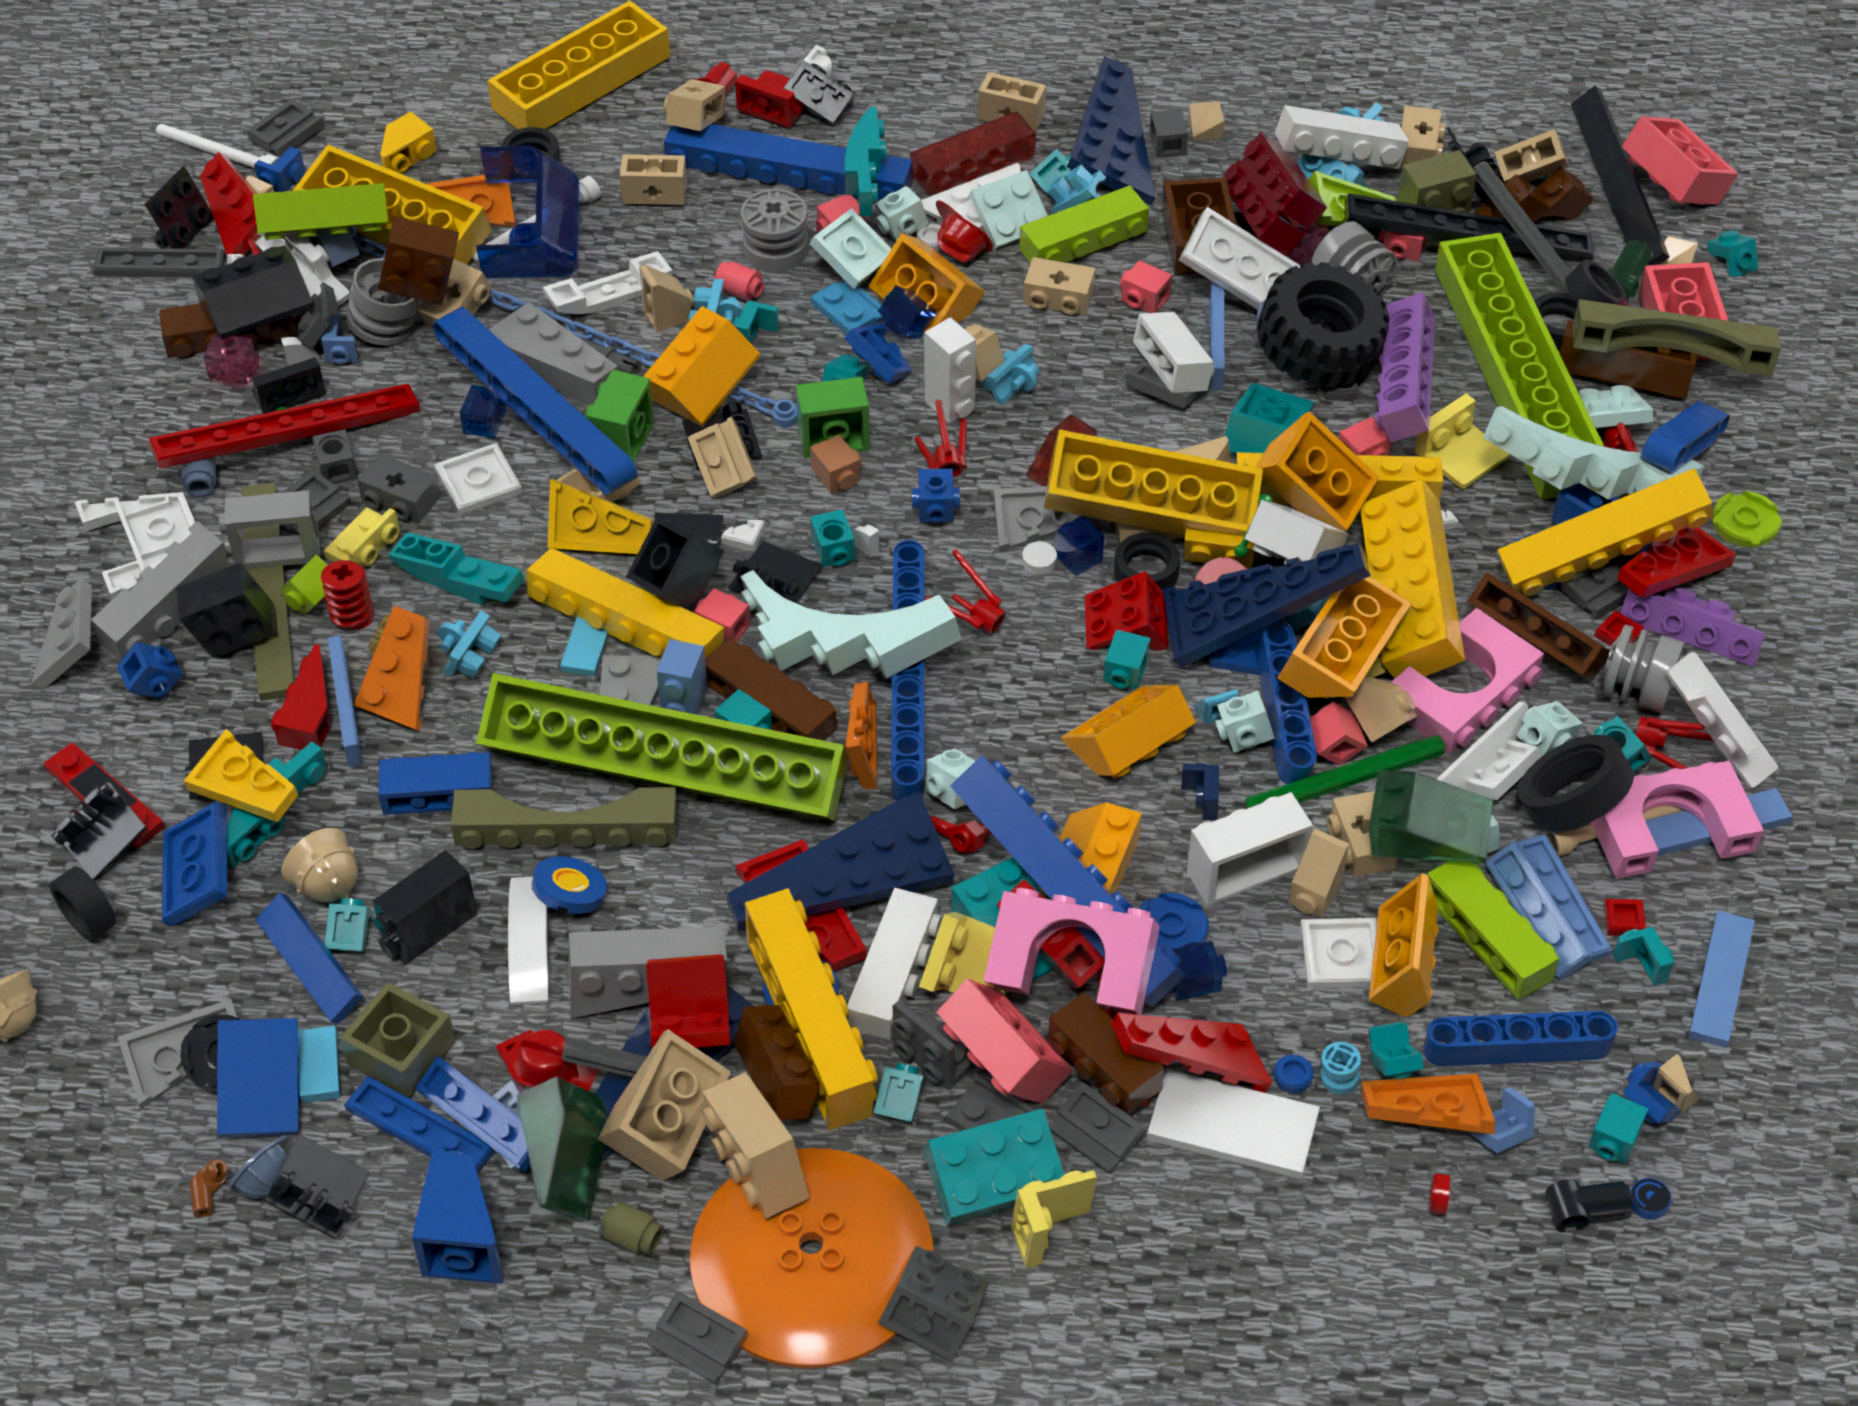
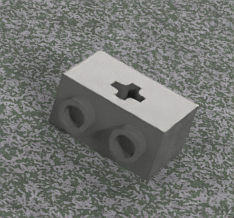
M380 453L357 480L361 500L371 509L380 508L385 511L391 508L397 512L398 519L402 521L408 519L419 524L441 497L437 475Z

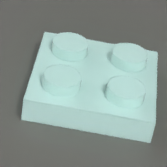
M1027 170L977 187L969 193L984 230L994 245V250L1019 241L1020 226L1048 216Z
M852 208L816 234L809 243L853 289L877 272L891 251V248Z
M1618 385L1607 391H1598L1596 389H1582L1579 391V395L1595 428L1617 426L1618 423L1629 425L1653 422L1654 409L1629 386Z

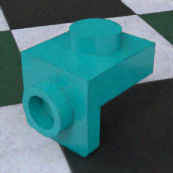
M1730 230L1721 232L1719 238L1707 241V248L1710 254L1726 259L1729 276L1736 277L1758 269L1755 238L1740 235L1738 231Z
M748 300L741 316L735 317L733 325L752 344L758 329L772 332L778 331L779 309L776 306Z
M840 355V357L825 364L822 382L862 377L864 380L868 374L869 365L860 363L859 358L855 356Z
M1653 926L1642 930H1629L1618 938L1613 953V958L1616 962L1637 956L1653 986L1668 982L1672 967L1674 966V956L1671 949L1662 943Z
M1404 1021L1373 1026L1368 1029L1373 1065L1385 1076H1389L1391 1079H1402L1410 1077L1412 1071L1424 1069L1422 1053L1410 1045L1408 1025Z

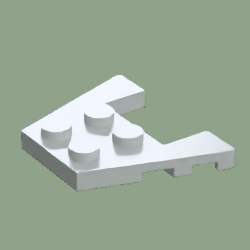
M183 492L141 495L137 501L119 502L118 497L105 498V503L89 504L88 500L75 502L85 532L121 521L135 556V562L102 572L111 599L115 598L124 588L131 590L135 587L140 577L139 574L148 566L154 569L168 556L165 550L174 541L181 544L191 534L188 528L195 523Z

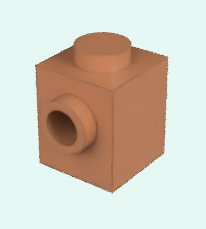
M840 434L810 447L811 469L830 494L841 489L847 490L860 481L861 457L855 449L851 450Z

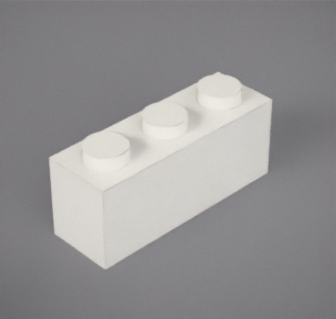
M1176 313L1139 314L1133 343L1171 393L1208 391L1210 378L1214 374V362Z
M950 317L924 332L925 402L937 412L935 401L941 400L945 419L948 423L958 418H965L975 409L976 339Z

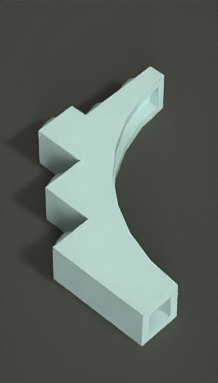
M1503 406L1495 408L1483 436L1487 441L1533 467V474L1561 490L1581 483L1606 499H1611L1624 493L1633 494L1693 468L1696 469L1700 477L1705 467L1692 459L1674 473H1670L1640 458L1641 453L1607 448L1569 437L1532 422Z
M753 570L741 576L745 590L741 592V596L744 602L749 604L750 611L753 609L757 611L755 616L760 625L758 630L762 641L758 643V647L767 662L773 660L781 671L814 655L818 664L822 665L825 663L834 675L867 658L873 669L879 667L884 676L888 678L962 640L956 617L940 595L913 606L884 613L865 615L831 614L809 609L783 598L769 588Z

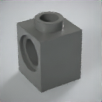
M1181 109L1151 112L1149 135L1156 158L1186 155L1188 131Z
M346 429L312 436L320 472L323 477L333 484L357 479Z

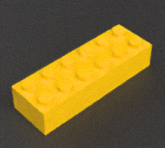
M629 0L487 80L491 109L517 129L526 127L546 129L670 57L668 28Z
M328 144L293 189V191L384 183L388 223L382 224V230L363 232L362 226L355 227L357 232L361 233V236L372 239L376 243L387 247L394 216L460 232L454 259L466 265L492 231L482 206Z
M1059 429L1054 444L1043 508L1184 536L1186 528L1245 536L1257 511L1263 469Z
M1419 479L1364 502L1360 510L1370 577L1411 602L1408 610L1380 652L1382 664L1396 678L1409 666L1423 676H1427L1464 662L1465 655L1440 501L1423 479Z
M789 888L745 902L747 944L774 1005L781 1006L820 1082L815 1102L828 1131L873 1116V1101L877 1100V1093L874 1087V1083L878 1082L876 1069L872 1060H865L862 1055L863 1042L856 1026L850 1028L846 1017H849L846 1001L842 994L836 996L832 985L835 984L831 967L828 963L822 964L818 954L821 953L820 944L815 932L807 931L804 924L807 922V917L801 901H794Z

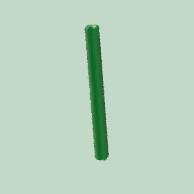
M1433 735L1249 796L1245 799V809L1261 804L1270 797H1280L1290 792L1300 803L1444 754L1445 744L1439 735Z

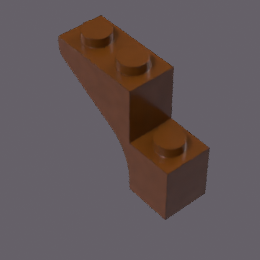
M1561 166L1538 187H1535L1517 174L1504 184L1532 222L1545 216H1561L1568 220H1573L1594 201L1583 182ZM1490 198L1473 213L1506 219Z

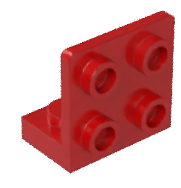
M765 70L757 80L740 75L735 81L736 109L790 128L805 110L804 107L795 102V92L783 89L790 80L789 77Z
M1146 571L1085 595L1086 647L1089 650H1097L1111 644L1116 630L1149 637L1150 646L1154 651L1168 648L1167 614L1163 590Z
M717 954L647 960L646 973L651 1019V1050L667 1029L695 1048L730 1045L724 956Z

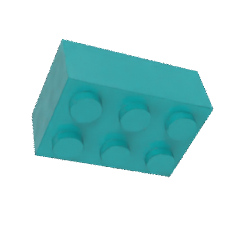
M1043 1108L930 1139L924 1149L947 1227L1014 1208L1018 1189H1022L1026 1184L1033 1181H1043L1046 1183L1060 1179L1064 1175Z

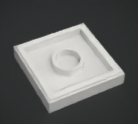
M497 443L434 464L435 471L459 515L523 493L522 486Z
M1376 918L1301 919L1300 929L1307 988L1370 987L1377 928Z

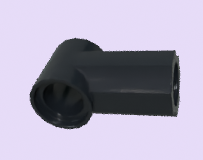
M1562 1180L1553 1183L1545 1191L1555 1228L1561 1233L1566 1232V1228L1576 1227V1231L1583 1230L1591 1222L1631 1218L1633 1212L1630 1188L1624 1181L1581 1186L1576 1180Z

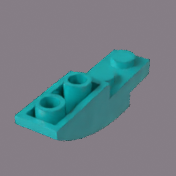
M870 107L858 121L849 138L845 154V195H858L860 216H872V203L878 202L877 183H871V181H876V172H881V159H887L886 140H880V138H885L884 119L878 120L877 107Z
M409 532L402 537L388 554L389 559L416 578L479 605H483L488 598L507 602L525 580L522 570L519 568L466 556L461 545Z
M310 742L287 764H284L276 757L269 763L271 767L295 786L298 795L310 784L320 781L325 770H327L323 750L313 742ZM235 807L227 824V865L234 869L242 861L245 862L251 859L258 846L267 838H273L281 831L283 824L286 822L284 815L278 822Z

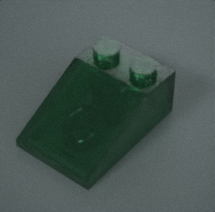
M1378 770L1369 823L1372 856L1485 864L1494 805L1493 799L1418 772Z
M554 1077L516 1095L539 1207L579 1222H585L590 1220L605 1143L600 1141L598 1137L605 1125L606 1108L599 1095L561 1078Z

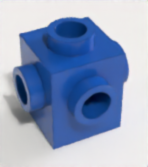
M918 469L919 488H912V509H919V522H953V508H960V487L953 488V469Z
M135 642L117 666L129 692L159 699L165 697L182 676V672L171 650L162 646L156 647Z

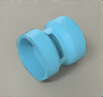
M1334 1042L1328 1045L1323 1050L1321 1057L1322 1084L1332 1093L1348 1094L1358 1087L1360 1081V1052L1355 1046L1346 1042Z

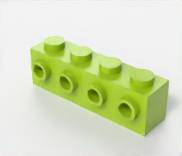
M384 183L253 194L257 234L264 235L265 241L285 239L284 233L297 232L298 238L317 236V230L330 229V235L350 233L349 227L362 226L363 232L382 230V224L388 223Z
M1129 185L1020 226L1019 250L1030 264L1033 257L1068 262L1148 232L1149 207Z
M1462 853L1427 873L1438 906V913L1517 1000L1554 980L1560 959L1551 944L1544 942L1526 917L1520 916L1509 904L1505 894L1492 886L1478 865L1472 864Z

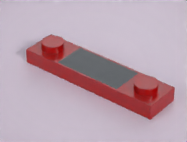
M73 742L43 763L48 773L84 803V799L94 790L93 787L95 785L100 787L104 782L106 784L110 782L147 827L130 844L136 850L165 829L162 819Z

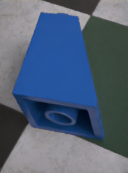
M456 1150L446 1152L432 1151L412 1235L421 1275L424 1277L502 1284L504 1275L497 1243L473 1156Z

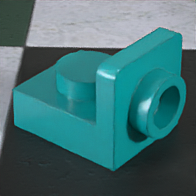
M1058 149L1053 151L1029 173L1049 197L1052 196L1047 190L1052 182L1061 176L1066 180L1072 169L1066 167L1070 154L1064 157Z
M342 898L341 904L329 903L325 946L329 951L365 953L369 918L373 919L374 911L364 906L363 900Z
M896 1063L895 1069L885 1067L873 1113L913 1123L921 1090L926 1084L924 1076L918 1075L919 1068L902 1063Z

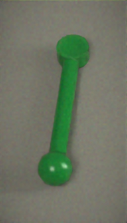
M1263 494L1259 497L1257 503L1259 506L1261 500L1272 502V498L1267 494ZM1246 534L1241 544L1234 548V553L1239 558L1245 557L1248 553L1247 545L1249 541L1245 539Z

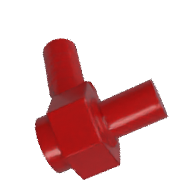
M934 815L930 817L936 832L950 838L953 847L963 854L974 852L984 847L985 837L992 834L982 822L978 824L975 820L955 825Z

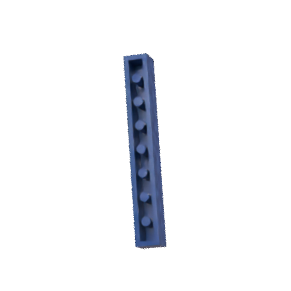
M710 124L701 131L671 125L664 140L665 155L685 156V163L688 168L699 169L708 173L716 172L732 175L736 178L744 177L761 180L765 183L783 184L797 189H811L825 194H845L846 148L713 124ZM888 155L887 159H881V172H876V181H871V183H877L878 201L905 186L911 188L913 183V160ZM852 195L855 199H858V195Z
M981 755L950 785L955 793L1051 899H1053V895H1064L1076 899L1075 904L1089 907L1091 901L1110 904L1113 906V911L1127 913L1128 908L1133 907L1118 890L1112 894L1104 886L1108 879L1093 863L1089 867L1083 863L1080 857L1084 852L1071 838L1068 837L1063 841L1055 832L1060 827L1046 811L1039 814L1033 808L1032 804L1036 802L1035 798L1022 785L1017 788L1012 785L1008 780L1012 773L998 759L992 763ZM1077 927L1105 958L1104 945L1099 935L1087 928ZM1156 943L1144 1000L1145 1003L1152 1007L1186 976L1178 967L1182 960L1167 944L1161 948Z

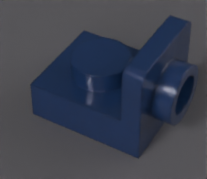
M1204 763L1183 764L1181 790H1196V807H1203L1202 820L1216 821L1219 803V765H1207Z

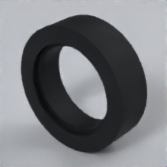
M1606 735L1584 736L1568 741L1538 759L1522 777L1518 786V796L1538 828L1548 832L1568 831L1591 823L1613 809L1630 790L1634 780V771L1615 739ZM1599 770L1592 778L1576 789L1553 796L1562 786L1574 778Z

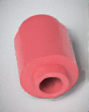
M734 261L721 263L716 271L715 279H724L722 291L745 301H751L754 297L758 298L763 292L764 281L759 271Z

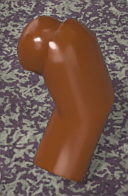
M221 1159L211 1160L190 1181L189 1187L193 1215L196 1218L210 1216L214 1213L212 1195L223 1185L229 1172L228 1165Z

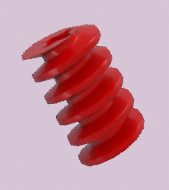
M339 560L327 565L321 572V582L332 623L338 627L363 629L370 626L374 620V610L367 575L363 567L350 560Z

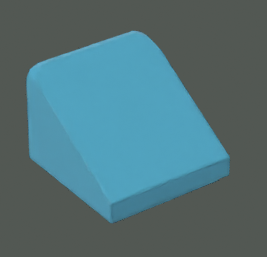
M1236 689L1204 698L1197 702L1195 708L1203 723L1208 724L1222 719L1217 705L1227 702L1234 697H1239V692Z

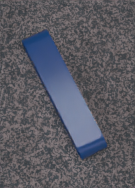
M1697 401L1653 431L1642 449L1640 458L1663 470L1674 473L1718 441L1717 435L1724 433L1730 419V414L1702 401Z
M1278 620L1263 628L1256 653L1267 716L1275 739H1272L1277 774L1284 784H1289L1310 777L1317 759V752L1306 696L1277 678L1297 647L1293 628L1288 623Z
M1604 1011L1441 1017L1430 1022L1427 1028L1423 1053L1425 1058L1436 1066L1599 1060L1610 1054L1618 1031V1024L1614 1017Z

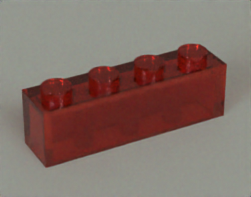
M1016 111L910 152V160H913V178L928 196L946 191L955 185L972 181L981 175L991 171H998L1004 166L1019 160H1027L1030 156L1035 155L1036 132Z

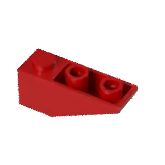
M314 644L309 655L302 659L299 675L295 682L290 683L281 709L276 710L273 715L271 728L275 732L278 745L302 750L310 742H313L322 747L332 728L325 666L319 644Z
M1023 879L1010 892L1016 893V888L1036 890ZM1001 900L996 904V906L999 909L1001 905ZM1068 927L1055 932L1043 943L1039 954L1072 990L1080 988L1105 963V959L1075 927Z

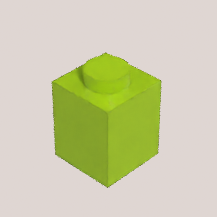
M317 554L278 591L284 596V600L290 608L299 611L303 615L307 614L325 596L321 582V572L327 564Z

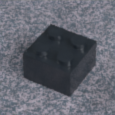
M657 515L626 578L657 596L693 612L698 601L701 600L704 590L713 572L717 569L725 550Z
M241 562L176 587L179 620L211 657L228 654L277 634L274 603Z

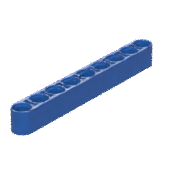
M459 307L432 323V328L438 341L602 493L610 495L637 478L636 467L626 453L467 309Z
M914 540L901 541L893 550V610L913 606L924 601V548ZM924 659L892 675L891 793L895 801L916 790H919L922 798L924 796Z

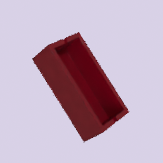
M1260 132L1246 146L1243 153L1245 157L1242 160L1238 159L1235 164H1232L1226 170L1224 177H1226L1231 197L1258 239L1284 256H1287L1305 234L1281 218L1282 213L1310 229L1327 209V206L1289 151H1284L1280 144Z

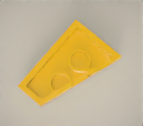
M555 479L550 480L547 548L638 554L653 525V519Z
M225 729L184 780L188 791L275 822L281 819L299 796L291 782L269 764H264L249 747L246 745L242 746L227 729Z

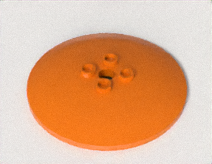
M827 1148L796 1149L810 1198L766 1219L757 1205L750 1207L743 1194L742 1183L735 1184L730 1177L713 1194L699 1216L691 1241L690 1271L698 1302L748 1331L749 1335L740 1348L741 1350L764 1361L795 1368L830 1367L845 1364L873 1353L898 1335V1333L879 1324L878 1321L904 1272L914 1248L918 1246L924 1250L934 1251L933 1238L929 1222L916 1197L898 1177L886 1168L862 1156L841 1150ZM808 1240H816L823 1246L820 1251L813 1254L805 1253L800 1248Z

